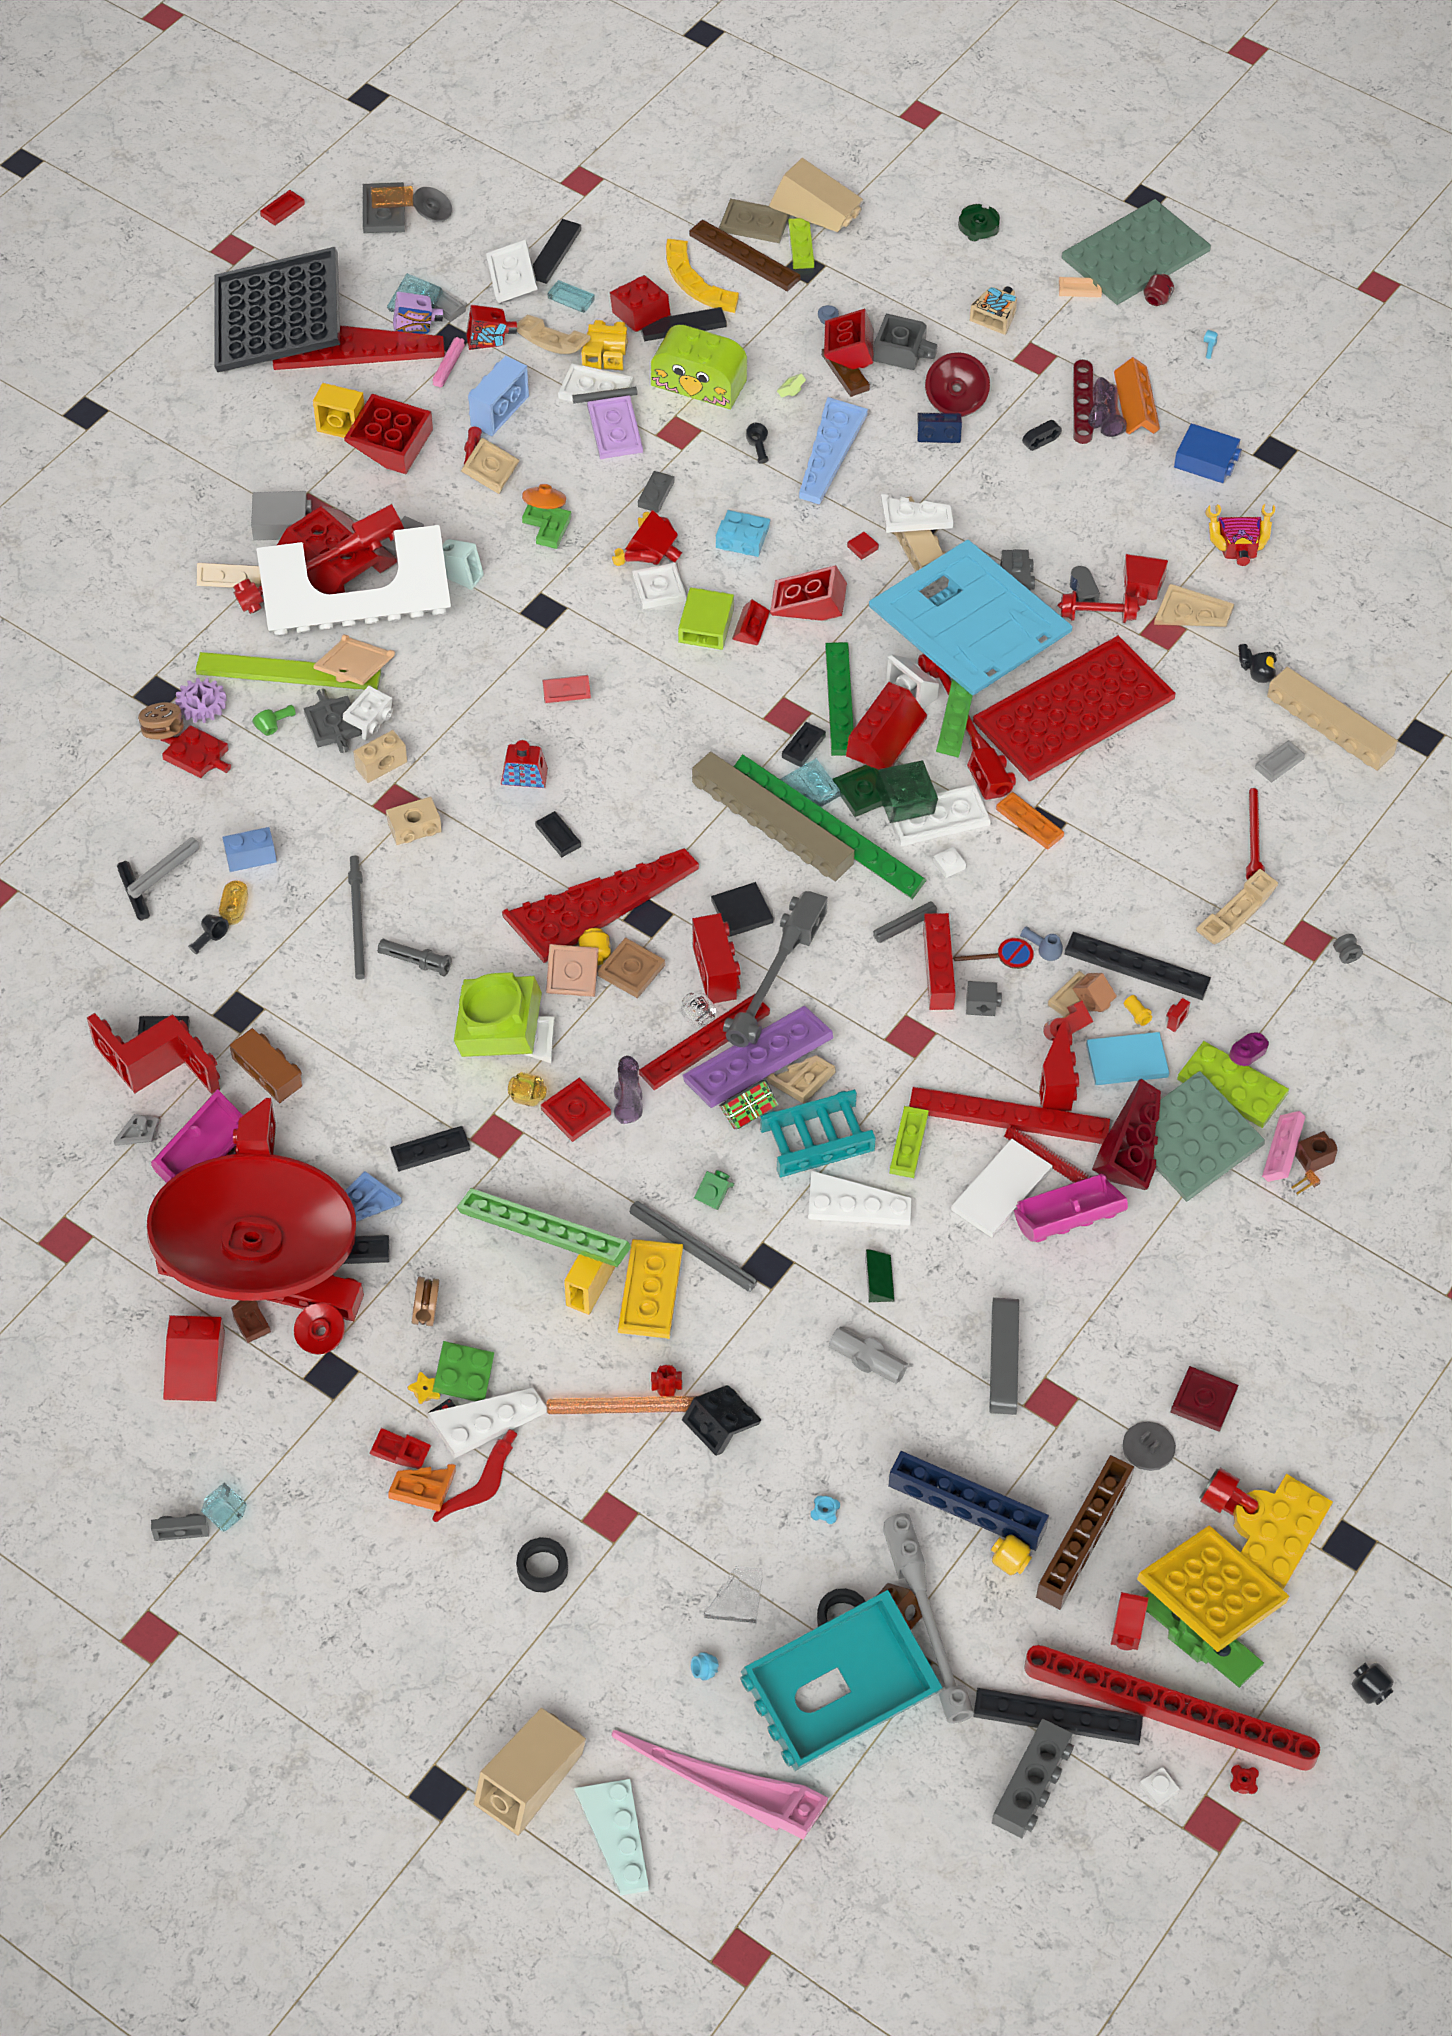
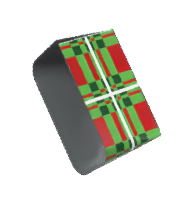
M761 1080L723 1102L719 1107L733 1129H740L778 1106V1103L767 1080Z

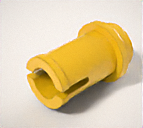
M1136 995L1126 998L1123 1003L1124 1007L1133 1015L1135 1023L1141 1026L1147 1025L1152 1020L1151 1010L1145 1008Z

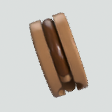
M174 703L153 704L144 708L138 715L141 733L149 739L170 738L180 733L184 728L181 709Z
M418 1277L412 1324L418 1325L420 1323L421 1325L433 1326L439 1279L433 1278L431 1280L430 1278Z

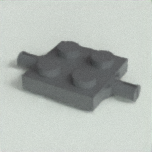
M319 689L316 694L320 702L303 708L316 745L319 748L337 743L340 753H344V750L346 753L349 747L345 740L362 735L361 729L343 720V713L351 706L349 697L329 699L326 690L322 689L321 693Z

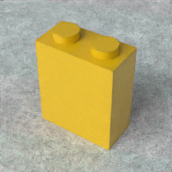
M579 1254L564 1280L566 1306L590 1315L615 1266Z

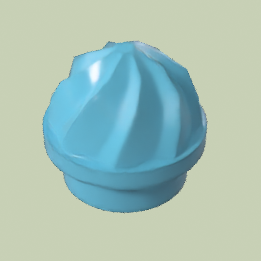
M702 1652L691 1660V1671L695 1678H700L703 1681L709 1680L718 1672V1660L713 1655Z

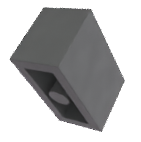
M1002 550L1000 566L1030 591L1035 589V576H1031L1030 573L1033 572L1034 562L1033 559H1029V550Z

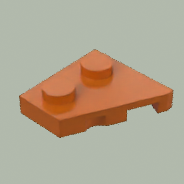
M448 1464L447 1469L431 1470V1467H425L418 1470L397 1471L389 1489L388 1498L440 1512L455 1475L456 1465Z

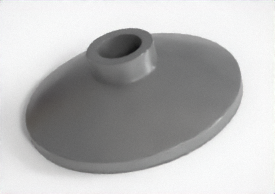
M421 187L413 194V205L424 218L441 222L448 219L451 215L452 205L447 196L441 191L432 187Z

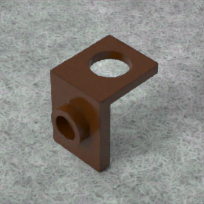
M887 1583L877 1595L886 1590L889 1591L911 1630L922 1618L916 1596L910 1589ZM909 1605H913L915 1607V1614L912 1619L907 1620L905 1611Z

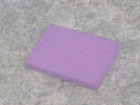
M630 395L587 402L600 459L643 453V446Z

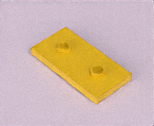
M632 1239L618 1333L670 1339L683 1244Z

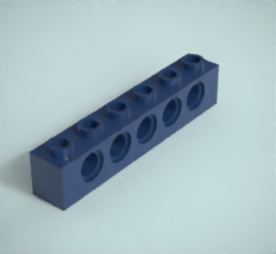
M900 1451L890 1470L888 1487L1004 1538L1012 1534L1034 1551L1037 1550L1047 1529L1048 1514L904 1451Z

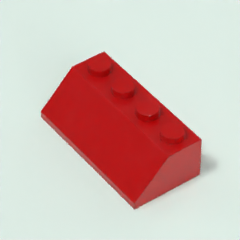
M891 682L885 685L849 735L846 757L889 773L927 719L926 712L910 690Z

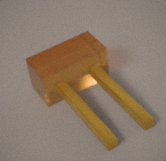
M1312 1170L1306 1172L1305 1178L1291 1187L1294 1189L1306 1180L1310 1182V1184L1298 1191L1297 1195L1310 1186L1315 1188L1320 1184V1179Z

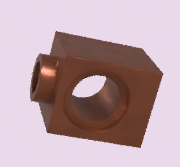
M1322 1131L1299 1141L1295 1156L1307 1174H1310L1333 1164L1338 1149L1335 1141L1329 1138L1325 1131Z

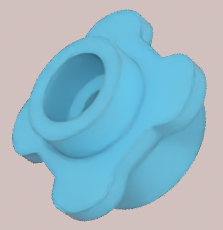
M817 1496L814 1499L815 1508L811 1511V1518L815 1521L819 1519L824 1520L828 1524L835 1523L837 1520L836 1511L840 1508V1502L829 1496Z

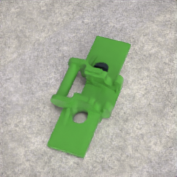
M1149 1591L1144 1596L1149 1598L1146 1612L1169 1630V1640L1197 1663L1201 1661L1205 1664L1210 1663L1237 1687L1240 1688L1263 1666L1264 1662L1236 1639L1217 1652L1184 1621L1174 1619L1172 1616L1174 1612Z

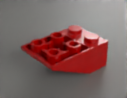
M1062 1021L1042 1066L1039 1086L1041 1108L1072 1111L1073 1101H1077L1076 1087H1079V1074L1074 1072L1073 1066H1076V1055L1074 1051L1071 1052L1070 1046H1072V1032L1067 1031L1066 1021Z

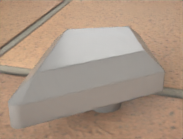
M134 1114L114 1139V1145L152 1142L159 1118Z

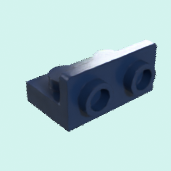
M918 413V442H961V413Z

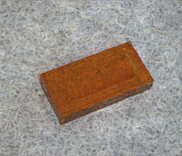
M413 186L371 188L372 208L414 206L412 201Z

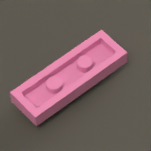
M1300 1111L1280 1115L1262 1175L1268 1182L1288 1178L1306 1117Z

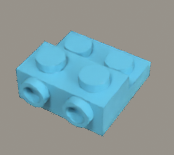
M727 510L724 520H721L716 534V548L759 557L770 527V519Z

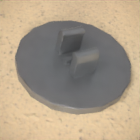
M1141 1422L1129 1428L1124 1435L1122 1447L1125 1457L1132 1465L1139 1469L1153 1471L1160 1470L1170 1463L1174 1457L1176 1445L1173 1436L1165 1427L1158 1423Z

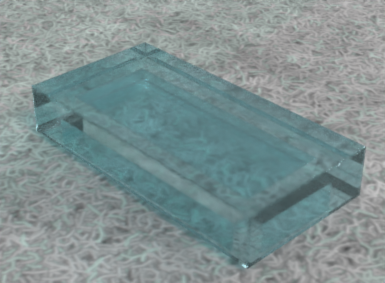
M560 280L547 293L548 299L582 313H585L595 300L594 294Z

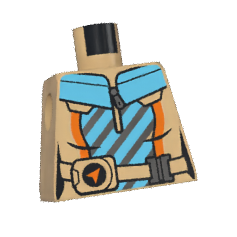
M1009 286L1004 287L1003 290L990 287L971 304L970 321L1006 335L1016 313L1017 297L1014 296L1015 291Z

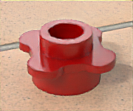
M1240 1765L1232 1767L1233 1779L1230 1783L1231 1790L1241 1794H1255L1258 1791L1256 1778L1259 1776V1771L1255 1767L1249 1769L1242 1768ZM1245 1777V1778L1247 1779V1781H1246V1782L1242 1781V1778Z

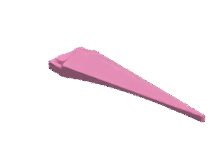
M617 1730L612 1732L613 1738L776 1831L781 1828L803 1840L828 1801V1797L804 1785L760 1777L717 1766L661 1748Z

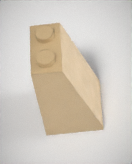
M801 158L784 174L769 207L839 232L843 227L847 228L853 218H857L862 210L859 206L863 199L804 158Z
M540 1708L480 1771L474 1805L519 1836L582 1756L586 1738L579 1731L561 1722L554 1714Z

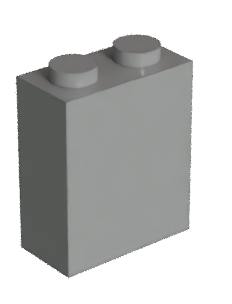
M306 491L253 492L251 516L253 541L280 540L286 528L308 515V513H311L312 503L311 500H307Z

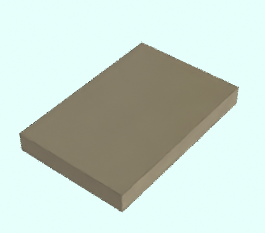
M730 198L719 229L728 234L780 243L790 215L767 205Z

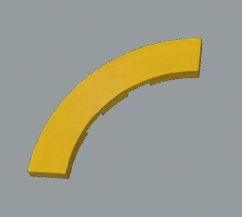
M667 239V265L679 287L689 296L712 308L722 307L723 311L735 313L739 293L705 283L704 279L689 264L687 255L688 241Z

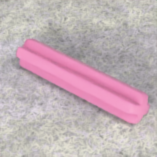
M458 337L453 339L432 379L434 386L441 388L445 384L465 346L464 339Z

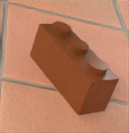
M251 1028L229 1045L232 1059L279 1104L302 1087V1072L299 1067L294 1063L290 1064L279 1048L274 1049L263 1033L259 1034Z

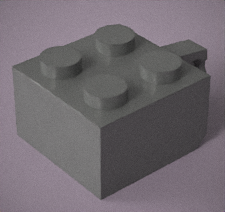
M886 313L874 341L873 361L915 370L919 357L935 359L938 346L936 343L926 340L927 325L924 322Z

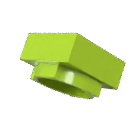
M513 972L491 973L476 979L463 980L454 1034V1042L462 1057L533 1054L542 995L535 976L515 977Z

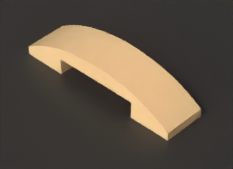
M528 314L517 323V332L531 343L554 353L571 354L577 352L591 340L590 335L575 330L568 335L545 327L542 319Z
M1259 869L1244 883V889L1216 915L1212 913L1196 928V931L1214 945L1221 942L1242 926L1262 906L1278 886V882Z

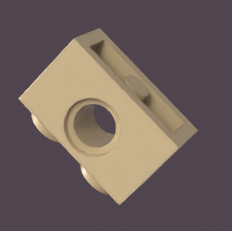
M394 730L353 751L355 768L367 783L407 763L406 745Z
M431 797L386 810L388 826L396 845L410 843L413 840L442 832L440 816Z

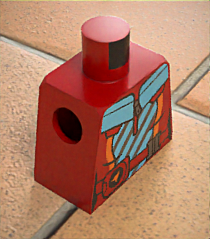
M478 305L470 306L466 331L469 350L499 347L504 344L505 334H517V322L506 321L503 309Z

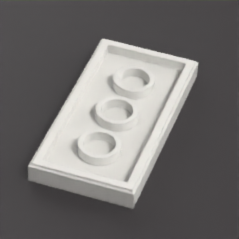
M975 784L886 805V812L900 846L988 826L991 822Z
M1011 1139L954 1202L951 1211L992 1238L1014 1214V1210H1017V1202L1027 1199L1052 1171V1165Z

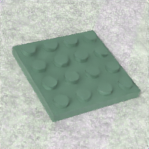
M1200 1071L1160 1100L1159 1121L1156 1122L1155 1136L1158 1137V1144L1154 1148L1156 1169L1186 1202L1265 1145V1139Z

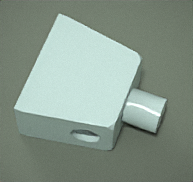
M448 539L442 544L447 579L472 590L484 576L476 544Z

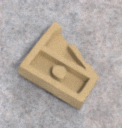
M815 1055L801 1063L788 1066V1071L776 1076L774 1073L768 1075L767 1081L769 1084L805 1104L836 1071L834 1065Z

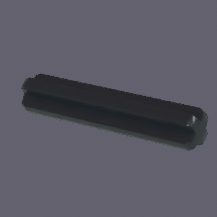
M123 861L117 864V868L127 892L128 886L136 881L130 863ZM128 894L137 919L140 921L148 919L150 914L143 895L141 894L139 897L133 898Z

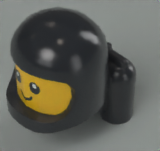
M1240 644L1238 646L1241 667L1245 671L1250 669V675L1254 681L1267 683L1275 677L1274 663L1277 661V657L1274 652L1252 655L1247 644Z

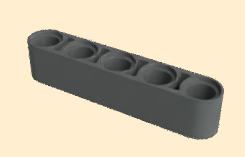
M993 1297L989 1406V1412L992 1414H1017L1019 1299Z

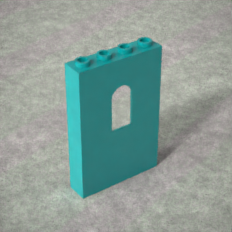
M888 1590L750 1663L742 1669V1676L740 1677L747 1692L751 1691L756 1699L754 1706L761 1717L765 1716L770 1726L767 1729L774 1742L778 1741L783 1749L781 1755L788 1767L792 1766L794 1771L937 1694L943 1688ZM838 1668L851 1692L815 1712L806 1713L800 1710L795 1702V1695L798 1689Z

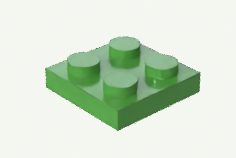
M443 1341L432 1392L471 1401L484 1400L494 1352Z

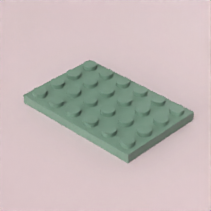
M1154 199L1063 251L1062 259L1084 278H1091L1093 284L1096 287L1098 284L1102 288V293L1118 305L1143 291L1151 276L1155 274H1172L1210 252L1211 244Z

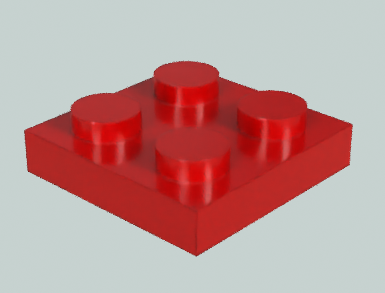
M580 1077L541 1104V1110L572 1142L611 1115V1109Z

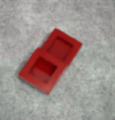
M381 1428L369 1454L398 1465L420 1469L431 1445L408 1434L404 1438Z

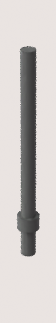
M354 855L350 857L348 883L351 885L355 978L361 980L365 978L360 886L363 878L359 866V857Z

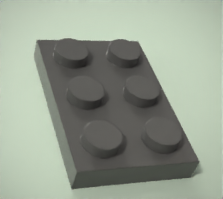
M404 182L363 184V233L405 232Z

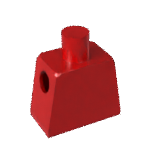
M1126 554L1123 569L1124 591L1128 596L1137 597L1138 606H1144L1147 600L1154 601L1157 599L1166 577L1168 560Z

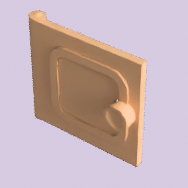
M343 634L341 641L314 664V669L336 676L338 682L349 680L364 685L394 657L395 651H388L349 638L348 635Z

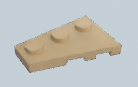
M1170 584L1155 618L1154 625L1226 627L1234 609V604Z

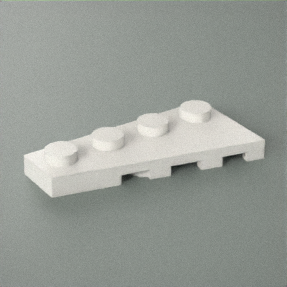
M811 1171L808 1219L910 1225V1197Z
M529 1388L428 1413V1419L455 1459L507 1433L509 1429L513 1430L545 1414L547 1407L535 1389Z

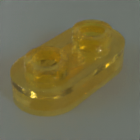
M231 881L224 887L219 906V915L226 919L229 925L238 924L244 917L248 900V889L245 883Z

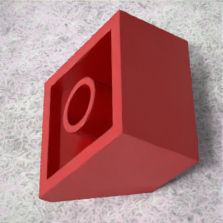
M265 1098L239 1118L238 1129L233 1130V1144H236V1154L274 1155L276 1120L271 1098Z

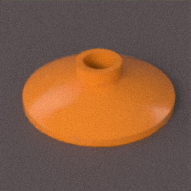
M540 484L537 487L528 488L522 493L523 501L537 508L555 509L562 507L566 503V496L548 484Z

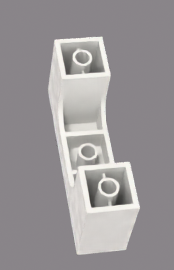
M434 525L395 530L393 537L398 566L395 579L383 588L340 594H323L310 584L307 577L302 542L257 548L268 631L274 632V636L287 635V630L296 629L297 633L310 632V627L319 626L320 630L333 629V624L342 623V627L355 626L356 621L364 620L365 624L378 623V618L387 617V621L401 620V615L409 614L410 618L423 617L424 612L432 611V615L446 614V609H450L451 604L440 526Z

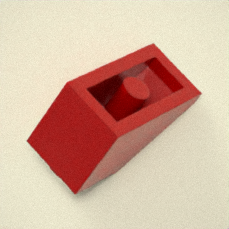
M1121 1592L1111 1645L1126 1651L1138 1650L1148 1597Z

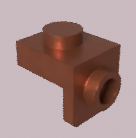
M240 1300L231 1307L234 1321L247 1343L271 1332L266 1319L258 1307L257 1301Z

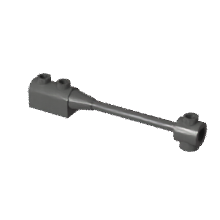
M811 891L803 892L799 898L792 897L789 905V910L792 912L790 915L784 913L780 921L783 934L779 951L746 1013H737L734 1019L727 1018L724 1023L723 1031L726 1032V1038L731 1044L737 1047H746L749 1043L755 1045L758 1042L762 1026L758 1025L754 1017L787 955L799 943L810 946L827 914L828 897Z

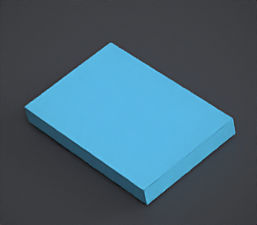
M1160 1032L1088 1039L1086 1042L1095 1085L1169 1077V1069Z

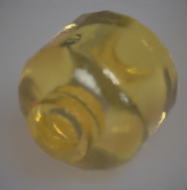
M520 1072L513 1076L508 1084V1094L513 1102L530 1107L538 1105L541 1100H544L547 1093V1088L544 1086L541 1076Z

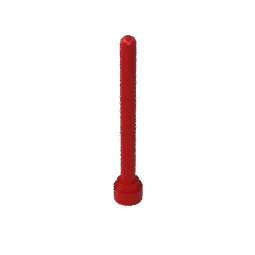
M1256 788L1249 790L1250 863L1246 867L1247 880L1259 869L1265 872V867L1260 862L1259 800Z

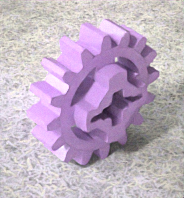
M196 678L195 683L189 680L187 681V687L181 685V692H176V705L180 707L185 720L193 718L194 723L198 719H202L203 723H206V718L215 720L214 715H222L221 709L226 708L225 702L227 700L223 686H218L217 681L209 683V678H206L204 682H200V679Z

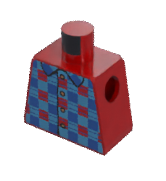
M519 740L516 744H509L503 766L501 785L545 788L548 767L541 747L531 746L526 740Z

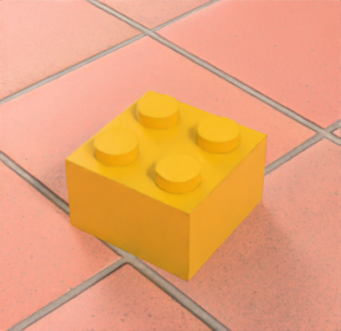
M322 383L313 399L317 432L344 438L365 405L363 392Z

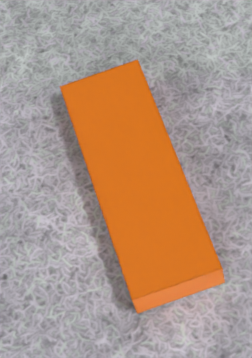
M1011 792L996 804L998 812L1047 850L1064 837L1063 830L1014 792Z

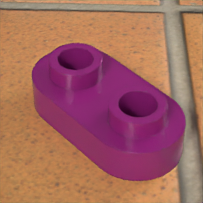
M1249 1033L1232 1045L1229 1058L1237 1065L1249 1066L1265 1055L1269 1041L1261 1033Z

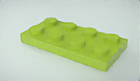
M1205 1041L1198 1047L1177 1077L1178 1081L1184 1083L1200 1071L1245 1119L1261 1128L1266 1125L1289 1092L1287 1087L1249 1066L1235 1064L1231 1061L1228 1054Z

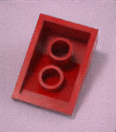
M836 565L775 580L770 614L772 616L820 621L842 616L847 582Z
M169 1315L165 1352L164 1400L217 1401L225 1338L222 1317Z

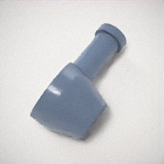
M1024 927L1020 937L1026 938L1039 946L1038 952L1043 959L1055 961L1061 957L1063 945L1056 934H1048L1043 938L1031 931L1029 927Z

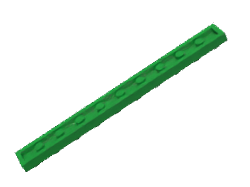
M742 754L733 766L855 850V861L912 900L927 881L917 872Z

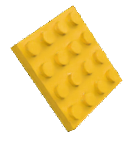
M1210 1525L1139 1572L1137 1577L1141 1584L1217 1652L1286 1604L1290 1597Z

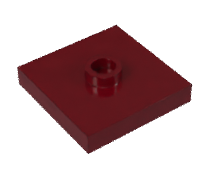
M1189 1366L1170 1413L1220 1432L1239 1385Z

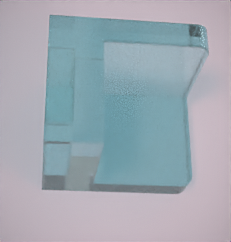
M224 1482L205 1498L201 1512L221 1531L225 1532L243 1518L247 1504Z

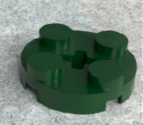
M972 204L961 211L958 227L964 235L968 236L970 241L989 238L997 235L999 231L1000 216L994 208L989 206V209L983 208L982 204Z

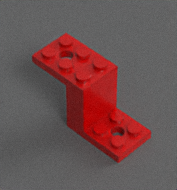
M96 1013L87 1017L94 1046L134 1094L183 1063L189 1067L211 1094L217 1089L220 1091V1075L216 1070L218 1065L216 1059L210 1052L207 1054L203 1050L201 1041L196 1036L192 1037L183 1020L178 1021L173 1014L126 1043L123 1042L119 1035H113L112 1029L105 1019L101 1020Z

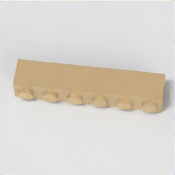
M1286 667L1270 682L1268 698L1376 771L1394 756L1398 740L1289 667Z

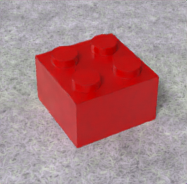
M646 275L610 291L612 313L635 332L642 330L641 328L663 317L671 315L668 294Z

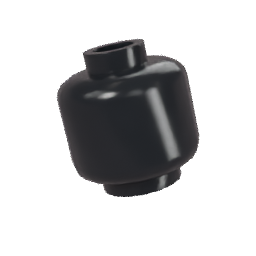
M1365 1662L1353 1672L1356 1678L1352 1682V1687L1365 1703H1375L1378 1705L1393 1693L1391 1687L1394 1681L1379 1663L1368 1666Z

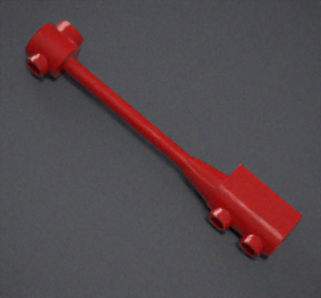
M390 504L353 523L352 529L354 533L331 550L305 562L306 571L308 572L339 555H345L362 549L366 550L367 548H369L370 552H373L382 547L381 541L387 538L391 542L394 541L393 532L404 529V526L393 505ZM246 579L233 586L235 590L233 593L243 612L248 610L250 614H253L262 609L260 605L264 602L261 596L263 595L262 585L256 587L254 582Z
M925 654L918 657V665L925 673L929 672L930 676L934 678H940L949 695L952 681L948 674ZM968 715L965 729L971 738L973 751L967 766L985 800L1004 797L1012 791L1013 786L1016 784L1015 774L1013 772H1006V757L1004 755H997L995 749L991 748L978 733Z

